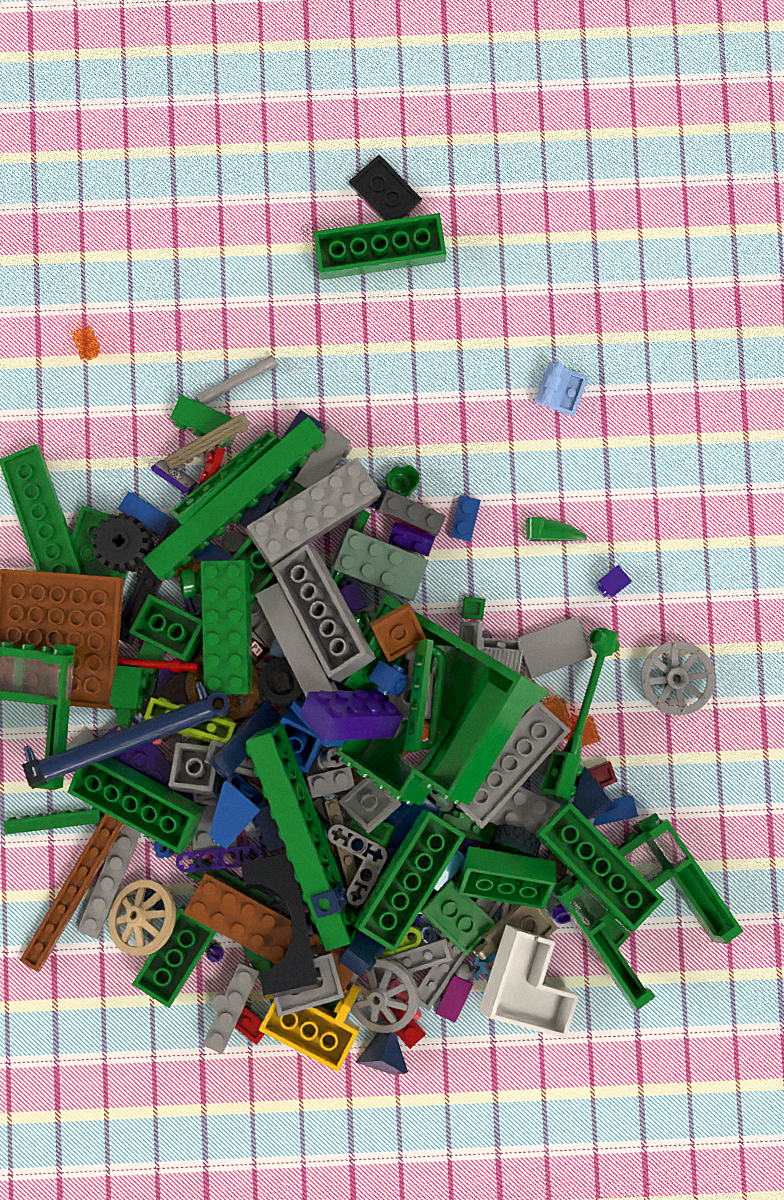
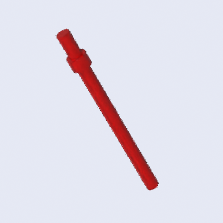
M118 658L117 665L164 669L176 673H182V671L198 672L200 669L199 663L183 662V660L179 659L160 661Z

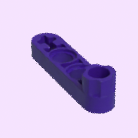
M256 846L189 851L178 855L176 866L182 872L241 867L238 850H243V862L250 861V858H245V854H249L250 850H254V853L258 854L255 860L261 859L262 853ZM229 851L235 853L236 861L233 864L225 863L223 859L225 853ZM199 854L198 863L200 868H195V863L189 864L187 869H184V866L179 864V861L183 860V856H188L189 860H194V855ZM203 855H213L215 859L213 865L209 867L204 866L201 861Z

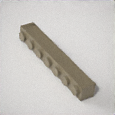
M243 412L171 453L164 460L170 470L174 468L178 470L183 467V463L186 462L188 464L194 460V457L197 456L199 458L204 455V451L208 450L209 452L215 448V445H222L226 442L225 439L236 437V433L239 431L241 433L248 430L247 427L250 425V422Z
M334 798L321 802L328 826L330 827L333 824L345 826L338 799ZM342 829L333 830L331 833L334 835L333 840L341 838L345 840L342 845L346 846L348 837L341 834ZM334 844L347 890L357 870L352 853ZM356 880L355 884L359 885L355 892H350L352 896L359 894L362 887L358 880Z

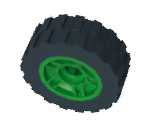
M503 824L496 827L490 847L494 851L537 858L542 843L536 835L528 830L514 825Z

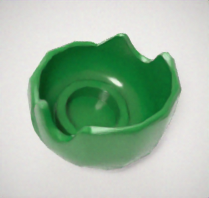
M409 464L403 467L395 466L387 473L385 484L388 490L408 497L418 488L420 476L418 471Z

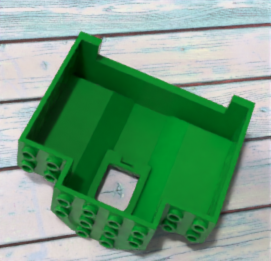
M386 594L369 623L378 619L386 606L394 610L403 604ZM414 611L426 639L433 640V646L440 648L446 656L438 729L441 732L438 735L435 746L429 750L420 765L410 766L406 764L403 758L408 720H402L394 738L345 740L335 753L342 757V763L351 768L355 767L358 769V774L367 779L374 780L373 784L382 790H388L390 792L389 795L400 802L404 801L411 806L413 803L422 806L431 789H435L438 791L437 794L447 801L451 800L458 805L461 802L470 805L525 711L546 697L549 691ZM369 624L363 632L365 639H367L372 630ZM432 655L430 673L434 675L433 694L437 668V657ZM404 656L399 666L404 669L402 673L408 675L409 661ZM334 681L338 690L355 691L341 682ZM411 693L407 696L408 703H410ZM424 719L430 724L431 719Z

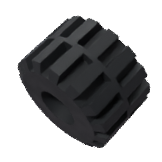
M119 513V516L111 514L108 515L109 520L105 521L102 519L98 522L101 527L99 530L94 528L93 534L96 537L91 539V545L95 547L93 553L99 558L100 563L120 573H126L127 571L133 573L138 571L137 567L141 566L143 568L146 565L143 558L150 553V548H154V542L150 538L152 534L146 528V525L134 516H128L125 513ZM124 539L125 542L119 546L117 542Z

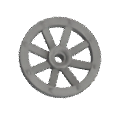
M674 641L657 647L647 656L641 669L640 679L645 697L656 709L670 715H686L699 710L708 702L715 688L716 677L713 664L703 650L691 643ZM678 649L692 653L681 668H679ZM669 650L671 653V669L658 659L661 654ZM698 658L703 664L705 672L688 674L686 671ZM654 664L666 676L649 679L652 665ZM674 675L679 676V681L677 683L673 681ZM706 678V686L703 693L688 683L689 680ZM666 683L667 686L659 698H657L650 685ZM682 688L697 697L698 700L689 706H685ZM673 689L675 690L678 708L664 704Z
M375 957L374 959L377 962L374 967L386 969L382 981L378 985L374 967L370 972L366 970L371 989L359 981V976L354 973L346 990L349 991L352 985L355 984L361 988L360 991L368 998L358 1001L356 997L351 1012L362 1025L370 1030L379 1033L396 1032L405 1027L416 1014L419 1003L417 985L408 970L401 964L388 958ZM394 972L403 983L390 989L387 986ZM407 989L409 1003L392 999L394 995ZM388 1006L404 1010L406 1013L403 1018L398 1020ZM363 1007H372L371 1017L363 1011ZM380 1010L390 1023L378 1021Z

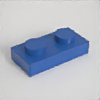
M460 495L450 538L471 542L481 500Z

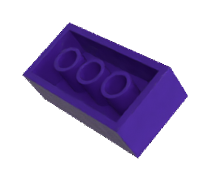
M377 689L372 691L320 690L308 692L300 712L303 719L323 741L394 738L403 718V714L397 709L396 705L391 703L385 697V694Z

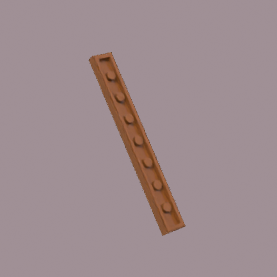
M106 813L20 959L21 962L36 972L41 971L125 826L124 823Z

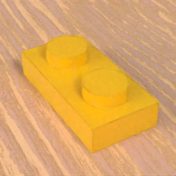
M353 984L349 991L345 989L344 998L339 1000L334 1009L337 1015L333 1022L340 1026L343 1024L361 989L360 987Z

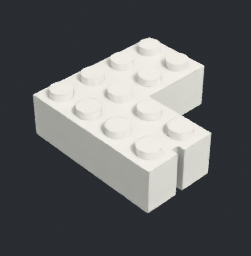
M506 925L479 1011L490 1019L566 1039L579 995L567 988L543 982L556 942L543 935Z

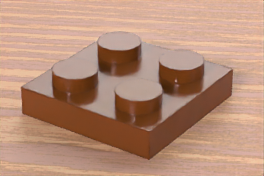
M408 602L369 623L388 662L414 649L418 641L426 639L413 608Z

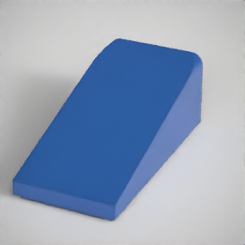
M633 795L613 799L618 807L594 817L593 825L598 826L638 817Z

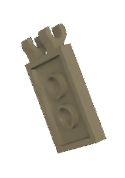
M517 905L482 936L485 942L476 946L472 951L481 960L486 959L492 951L497 955L506 925L537 933L547 938L558 927L545 909ZM494 961L489 962L485 966L489 974L491 973Z

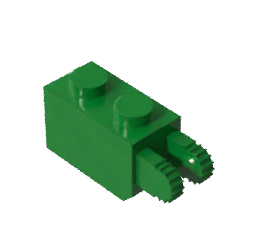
M116 667L110 704L113 711L117 714L116 722L120 730L132 726L134 716L139 717V711L144 707V696H142L143 689L147 688L148 677L145 676L143 669L139 667Z

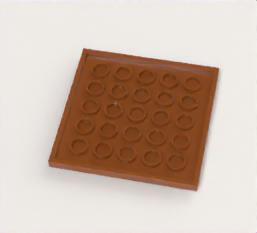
M0 569V645L1 642H14L15 647H21V644L35 645L34 649H42V646L54 647V644L58 643L75 646L74 664L68 666L65 697L71 699L70 706L112 710L110 697L118 665L124 578ZM0 656L1 689L11 690L18 682L17 677L15 682L16 657ZM26 659L24 679H22L24 690L27 692L57 695L59 692L61 664L44 663V660Z

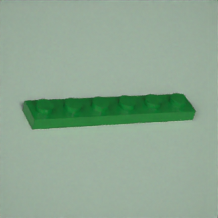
M267 430L169 512L183 525L281 440L273 432Z

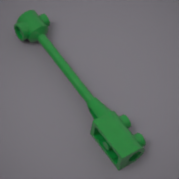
M596 628L589 634V643L593 645L592 650L596 653V659L576 726L563 751L553 750L541 792L555 798L569 801L576 794L577 787L574 783L576 777L580 776L583 771V766L580 764L582 760V733L604 659L613 655L620 648V642L617 641L619 634L606 628Z

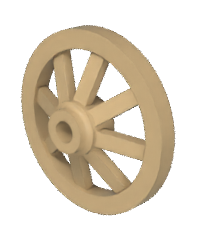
M138 880L127 885L117 895L109 914V932L114 944L122 952L133 956H147L159 950L167 942L176 920V906L170 891L158 882ZM146 889L155 890L156 893L143 903ZM135 892H137L135 904L133 906V904L129 900V897L132 896ZM162 898L165 910L150 911L149 909ZM125 906L127 909L126 915L120 917L122 908ZM152 918H165L161 931L150 923ZM128 923L122 936L120 925ZM143 928L155 937L147 945H145ZM133 930L137 947H132L128 944Z

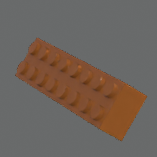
M208 870L184 911V914L275 964H278L284 957L291 942V916ZM313 929L314 936L310 937L311 945H316L318 957L329 953L333 954L344 993L354 972L339 962L347 947L342 946L326 951L324 945L319 941L318 931Z

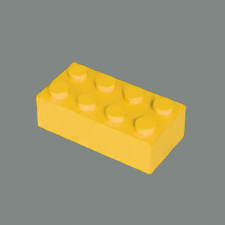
M273 1001L259 1031L339 1072L359 1033L360 1026L347 1019L344 1020L341 1026L333 1022L337 1014L320 1005L279 1017L275 1001Z

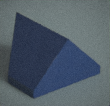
M584 766L572 804L589 820L616 809L618 805L607 790Z
M378 1032L355 1062L391 1075L408 1073L395 1032Z

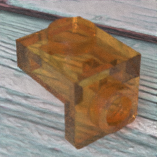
M91 325L71 332L81 360L86 358L88 361L99 356L98 353L101 352V347Z

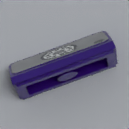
M160 460L151 467L155 474L186 495H189L197 485L196 481L180 470H176V468L170 470L165 460Z

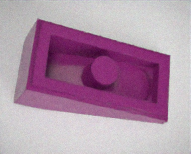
M454 973L449 980L435 1014L455 1023L472 989L473 982L462 979Z

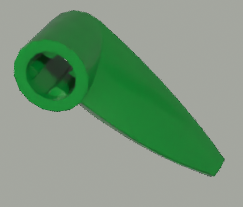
M542 517L526 518V541L564 542L587 540V536L568 524Z

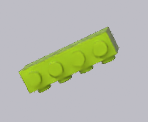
M151 697L144 720L146 721L186 705L179 704L178 706L171 704V701L167 699ZM226 717L221 719L214 718L177 733L207 743L215 740L225 744L236 733L237 726L236 723H233L232 719Z

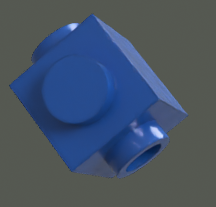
M379 660L369 680L378 685L377 690L386 696H389L390 693L399 696L405 689L409 677L403 674L404 669L395 663H392L390 666Z

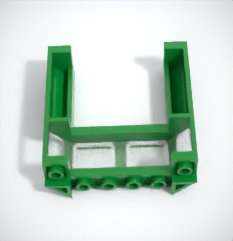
M1 642L0 700L48 705L45 758L65 751L67 747L75 646L58 643L54 644V647L42 646V649H34L35 645L21 644V647H15L14 642ZM64 775L47 781L48 784L37 788L47 790L63 788Z
M654 813L633 825L637 833L634 831L624 838L625 842L620 846L618 844L613 845L655 890L670 879L712 942L727 944L743 932L739 923L667 819L661 820ZM563 875L553 888L554 894L631 1008L641 1009L656 996L651 989L644 988L604 929L605 926L616 918L574 875H572L573 880L568 875Z

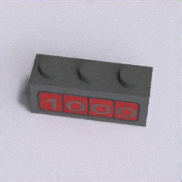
M388 489L382 491L374 510L407 526L434 536H438L446 518V515Z

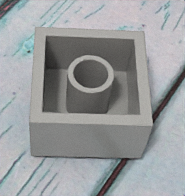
M176 742L169 787L172 790L217 796L220 775L210 764L205 763L209 746Z

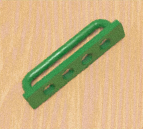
M430 639L418 641L416 646L404 751L410 753L433 748L438 738L446 656L440 648L433 646V640ZM434 655L437 657V668L429 737L427 741H422L431 658Z

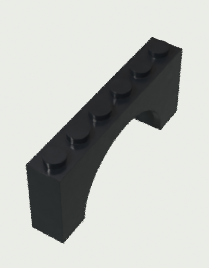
M286 853L242 862L241 868L245 887L247 889H263L279 897L289 909L292 919V938L286 954L274 967L259 973L264 998L267 1000L319 988L318 981H322L320 967L316 968L314 959L318 958L316 945H311L310 937L314 936L312 923H307L306 915L310 914L308 903L303 901V890L300 882H297L295 879V869L292 861L290 862Z

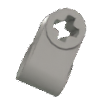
M334 746L318 754L316 763L320 770L326 772L345 765L341 762L342 757L335 753L339 746Z

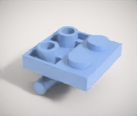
M557 361L555 364L549 362L534 404L574 418L589 377L564 368V364Z

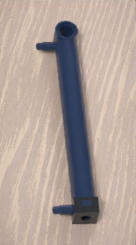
M199 681L195 684L199 701L47 758L36 759L31 746L27 745L23 748L27 762L23 763L22 767L28 785L35 789L48 784L47 781L211 719L223 718L230 711L229 698L223 692H214L208 697L205 687ZM220 700L225 703L222 709L217 710L213 708V704L216 701Z

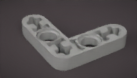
M333 824L327 831L329 841L362 858L346 890L347 901L355 906L361 905L366 900L386 861L387 852L381 845L340 824ZM341 828V834L348 837V833L352 834L348 838L346 846L342 845L345 840L341 838L333 840L334 835L331 834L333 830L337 831ZM355 838H360L363 841V847L359 851H354L351 848V842ZM368 843L372 844L369 849L373 851L380 849L381 859L377 858L374 861L373 855L366 852V856L362 855L366 851ZM368 868L372 871V878L369 881H363L360 878V873L363 869ZM356 880H358L362 885H366L367 888L365 890L361 887L359 891L361 898H356L353 901L350 892H355L358 889L359 885L355 884Z

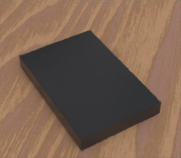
M380 154L348 182L353 190L383 221L404 218L422 202V198Z

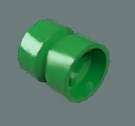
M193 569L180 570V587L183 598L196 597L198 593L202 596L201 569H198L197 572Z

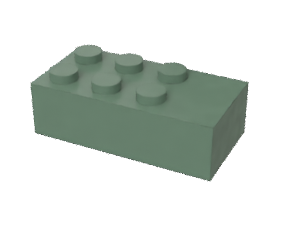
M348 528L343 533L330 570L408 601H414L429 560Z

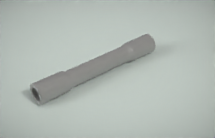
M270 355L237 375L198 393L197 396L202 405H205L225 392L270 371L278 365L273 355Z

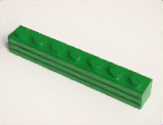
M90 807L87 811L81 808L75 809V812L71 813L70 810L62 811V814L49 812L46 816L40 813L35 814V817L24 815L21 816V819L8 817V820L4 821L5 835L97 824L102 819V812L95 807Z

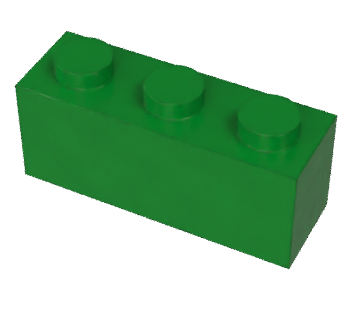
M180 395L170 419L174 423V427L185 431L186 428L194 431L193 435L199 438L231 420L232 417ZM235 437L225 439L226 442L219 447L224 448L226 445L231 448Z

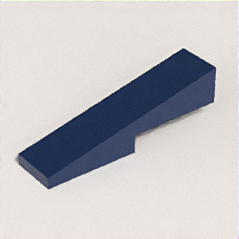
M264 700L235 730L236 733L208 761L222 778H229L248 755L246 740L258 731L273 726L280 715L267 700Z

